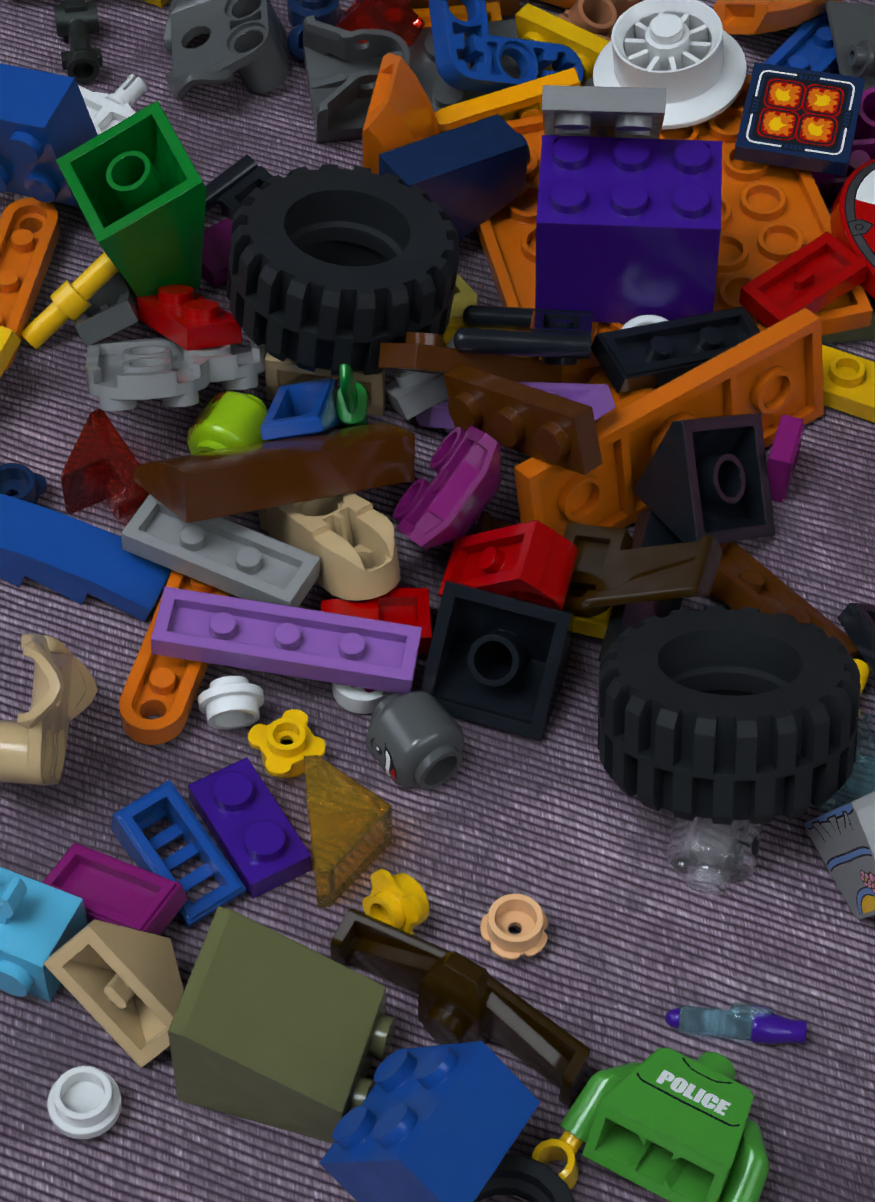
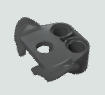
M171 0L164 33V45L167 52L172 51L173 71L166 73L165 77L172 95L177 101L185 98L184 95L197 85L234 82L235 71H238L246 88L252 93L269 92L285 81L289 74L287 34L270 0ZM205 33L210 34V37L203 45L193 49L186 48L189 41L194 37Z

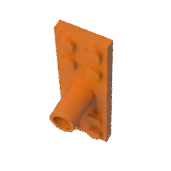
M804 308L657 389L648 387L617 393L603 368L599 370L588 384H608L616 408L595 422L603 464L586 475L535 457H531L514 466L521 523L539 520L561 536H564L567 523L623 529L636 522L638 514L649 509V507L633 492V489L673 421L761 413L764 445L766 448L774 442L782 414L803 419L802 424L805 425L824 415L821 317Z

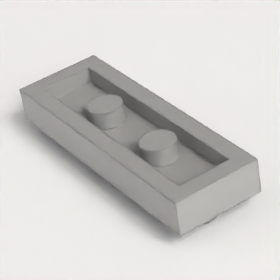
M149 494L121 532L123 550L242 599L299 607L321 574V557L221 517L185 523L151 494Z

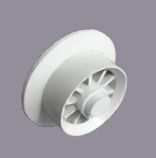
M644 0L627 9L617 19L612 30L611 41L603 48L596 59L593 70L594 86L666 88V107L662 129H679L705 122L726 110L737 99L744 87L747 66L742 48L731 35L723 30L719 16L705 3L698 0Z

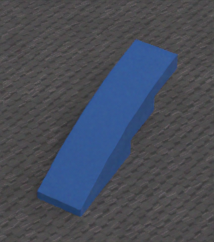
M0 493L1 579L19 588L26 576L81 605L89 593L143 622L146 621L171 569L123 550L121 537L58 511Z

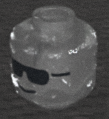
M674 817L667 849V859L674 870L687 877L685 885L688 888L705 894H725L727 885L744 883L753 875L762 834V823L751 824L750 820H733L732 825L712 824V819L695 817L693 821Z

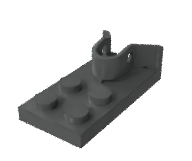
M314 15L307 16L303 21V56L316 143L362 139V131L382 58L387 53L399 55L404 59L426 92L434 113L441 108L489 93L456 89L442 79L435 62L432 27L391 31L381 29L348 31L316 21ZM515 19L488 22L489 35L519 39ZM459 52L457 54L458 59L462 60ZM503 54L501 56V64L504 71L510 77L519 79L520 70L518 64L513 58ZM466 62L469 70L471 68L470 63Z

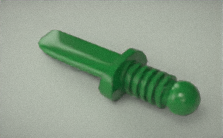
M341 364L339 366L340 388L337 393L336 405L338 419L347 427L365 425L368 423L367 392L363 385L355 381L351 366Z

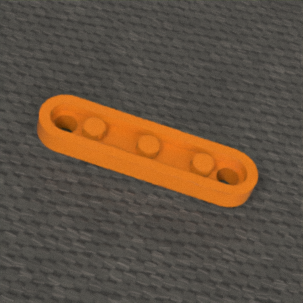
M33 197L22 198L12 202L4 209L0 217V325L13 330L21 341L23 338L21 333L27 327L60 237L59 217L55 206L52 203L41 202ZM19 346L17 347L5 371L13 364Z
M174 570L171 571L166 587L235 597V595ZM162 596L119 699L120 718L124 732L132 740L145 745L163 744L171 741L181 733L209 663L152 654L151 637ZM151 715L162 716L157 719H145Z

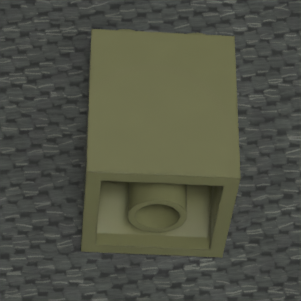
M218 906L168 1030L178 1100L334 1143L335 1140L332 1138V1134L338 1122L349 1111L360 1106L374 1087V1080L367 1078L373 1058L384 1060L392 1042L396 1018L386 1015V986L232 909Z

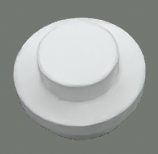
M225 676L215 679L210 683V688L198 696L199 710L207 716L208 725L221 730L238 729L254 724L259 720V708L264 704L263 689L258 685L249 683L248 679L243 676Z
M78 1066L63 1073L55 1082L49 1092L47 1107L53 1125L62 1134L74 1139H90L102 1135L115 1124L121 1112L122 1100L119 1087L110 1075L95 1067Z

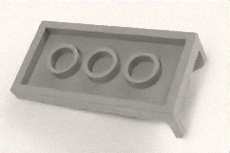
M543 85L542 116L544 135L659 139L665 116L666 88Z

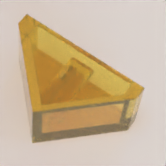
M318 755L304 756L305 794L317 908L331 907L392 843V805Z

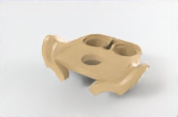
M38 633L22 634L21 647L23 648V655L34 659L31 707L29 712L18 714L17 721L0 720V783L40 786L55 785L60 782L63 772L69 722L90 705L98 689L87 667L60 640Z

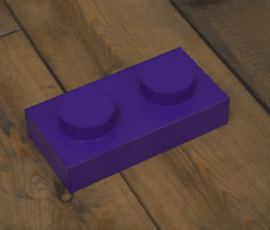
M247 757L188 785L189 800L252 899L312 870V855Z

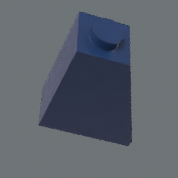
M496 114L379 154V175L384 176L387 172L400 177L404 185L408 187L416 185L427 192L430 203L437 201L445 210L457 230L459 240H461L525 191L530 150L523 135L515 132Z

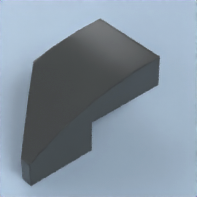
M119 271L88 300L91 306L76 320L75 328L85 347H88V345H92L139 322L133 290Z

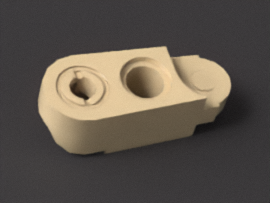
M353 492L258 510L261 528L268 532L271 538L321 557V574L315 582L330 594L343 600H368L387 594L399 583L401 576L394 525L387 516L373 509L371 502Z

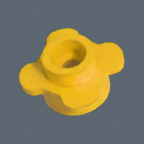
M297 709L285 711L282 718L268 725H254L248 733L250 747L260 750L261 760L266 772L274 777L292 778L299 776L310 768L312 762L321 760L326 752L325 741L320 737L314 736L309 729L307 714ZM283 740H291L293 742L288 745L281 744Z
M385 869L375 871L370 877L373 886L371 893L362 901L365 914L414 935L413 928L426 921L429 916L430 907L425 891L408 874L397 873L392 876Z

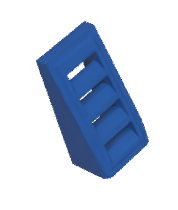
M327 378L280 386L260 428L263 441L314 435L341 424L336 411L337 393L339 390L337 379Z
M168 780L113 814L110 829L139 868L182 884L185 892L212 875L220 884L219 887L193 903L188 898L176 915L188 929L216 912L218 906L224 907L245 893L246 887L171 780ZM166 818L172 826L148 840L142 831ZM179 837L186 842L187 845L164 860L157 854L158 850ZM197 856L203 865L176 881L171 871Z

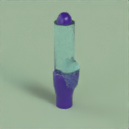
M735 1002L732 1003L730 1010L680 1005V1008L669 1010L665 1016L666 1023L672 1028L678 1029V1033L748 1040L757 1044L788 1042L805 1044L807 1021L789 1019L774 1014L773 1008L765 1005Z

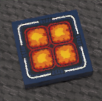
M755 62L735 145L734 159L847 176L865 78Z

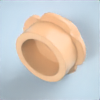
M507 894L498 898L491 905L489 912L483 916L480 924L481 937L484 941L490 942L492 953L502 959L515 961L523 955L533 957L547 943L548 936L544 931L548 927V919L540 905L531 897L523 894ZM510 927H519L521 932L519 934H512L508 929Z

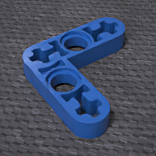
M429 0L437 70L442 79L451 87L460 90L492 93L575 67L580 83L582 82L584 74L583 65L576 52L571 48L556 43L489 35L485 0H459L466 7L468 13L467 21L458 20L453 16L448 6V0ZM459 52L462 60L458 59L457 54ZM503 54L510 56L518 64L520 70L519 79L510 77L504 71L501 64V56ZM466 62L470 63L471 68L469 70ZM552 64L553 71L544 70L546 67Z

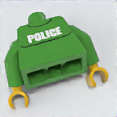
M658 1048L642 1063H626L600 1070L591 1076L560 1123V1126L565 1129L559 1139L542 1141L535 1147L532 1154V1159L546 1165L554 1160L565 1162L567 1165L558 1176L567 1183L571 1190L578 1180V1166L575 1154L584 1142L586 1144L582 1156L670 1202H759L770 1166L761 1128L748 1117L754 1095L748 1087L735 1081L736 1072L729 1059L716 1052H705L695 1061L671 1048Z

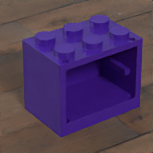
M542 135L536 218L535 308L593 311L592 322L622 324L641 315H656L667 320H674L713 312L721 234L722 141Z

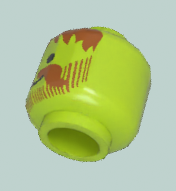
M234 391L216 393L206 402L189 427L186 441L190 453L197 454L272 441H263L260 430L268 413L265 404L259 398L249 393Z

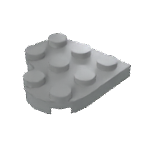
M168 338L96 342L88 345L85 365L87 391L91 395L99 397L100 409L104 411L130 410L137 407V400L162 398V405L166 407L196 405L199 403L198 391L206 388L210 382L222 381V388L227 390H245L257 387L258 374L266 370L264 361L267 353L266 345L257 346L251 340V348L236 347L235 344L187 351Z

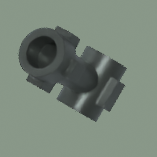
M64 0V4L54 5L57 36H68L70 51L61 52L63 71L67 70L68 76L74 77L77 83H88L97 78L100 71L99 67H103L101 48H91L89 35L100 33L96 1Z

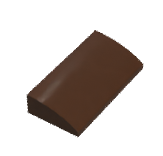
M389 423L353 426L324 431L314 435L266 441L146 462L134 469V481L185 523H191L414 481L415 434L405 428Z

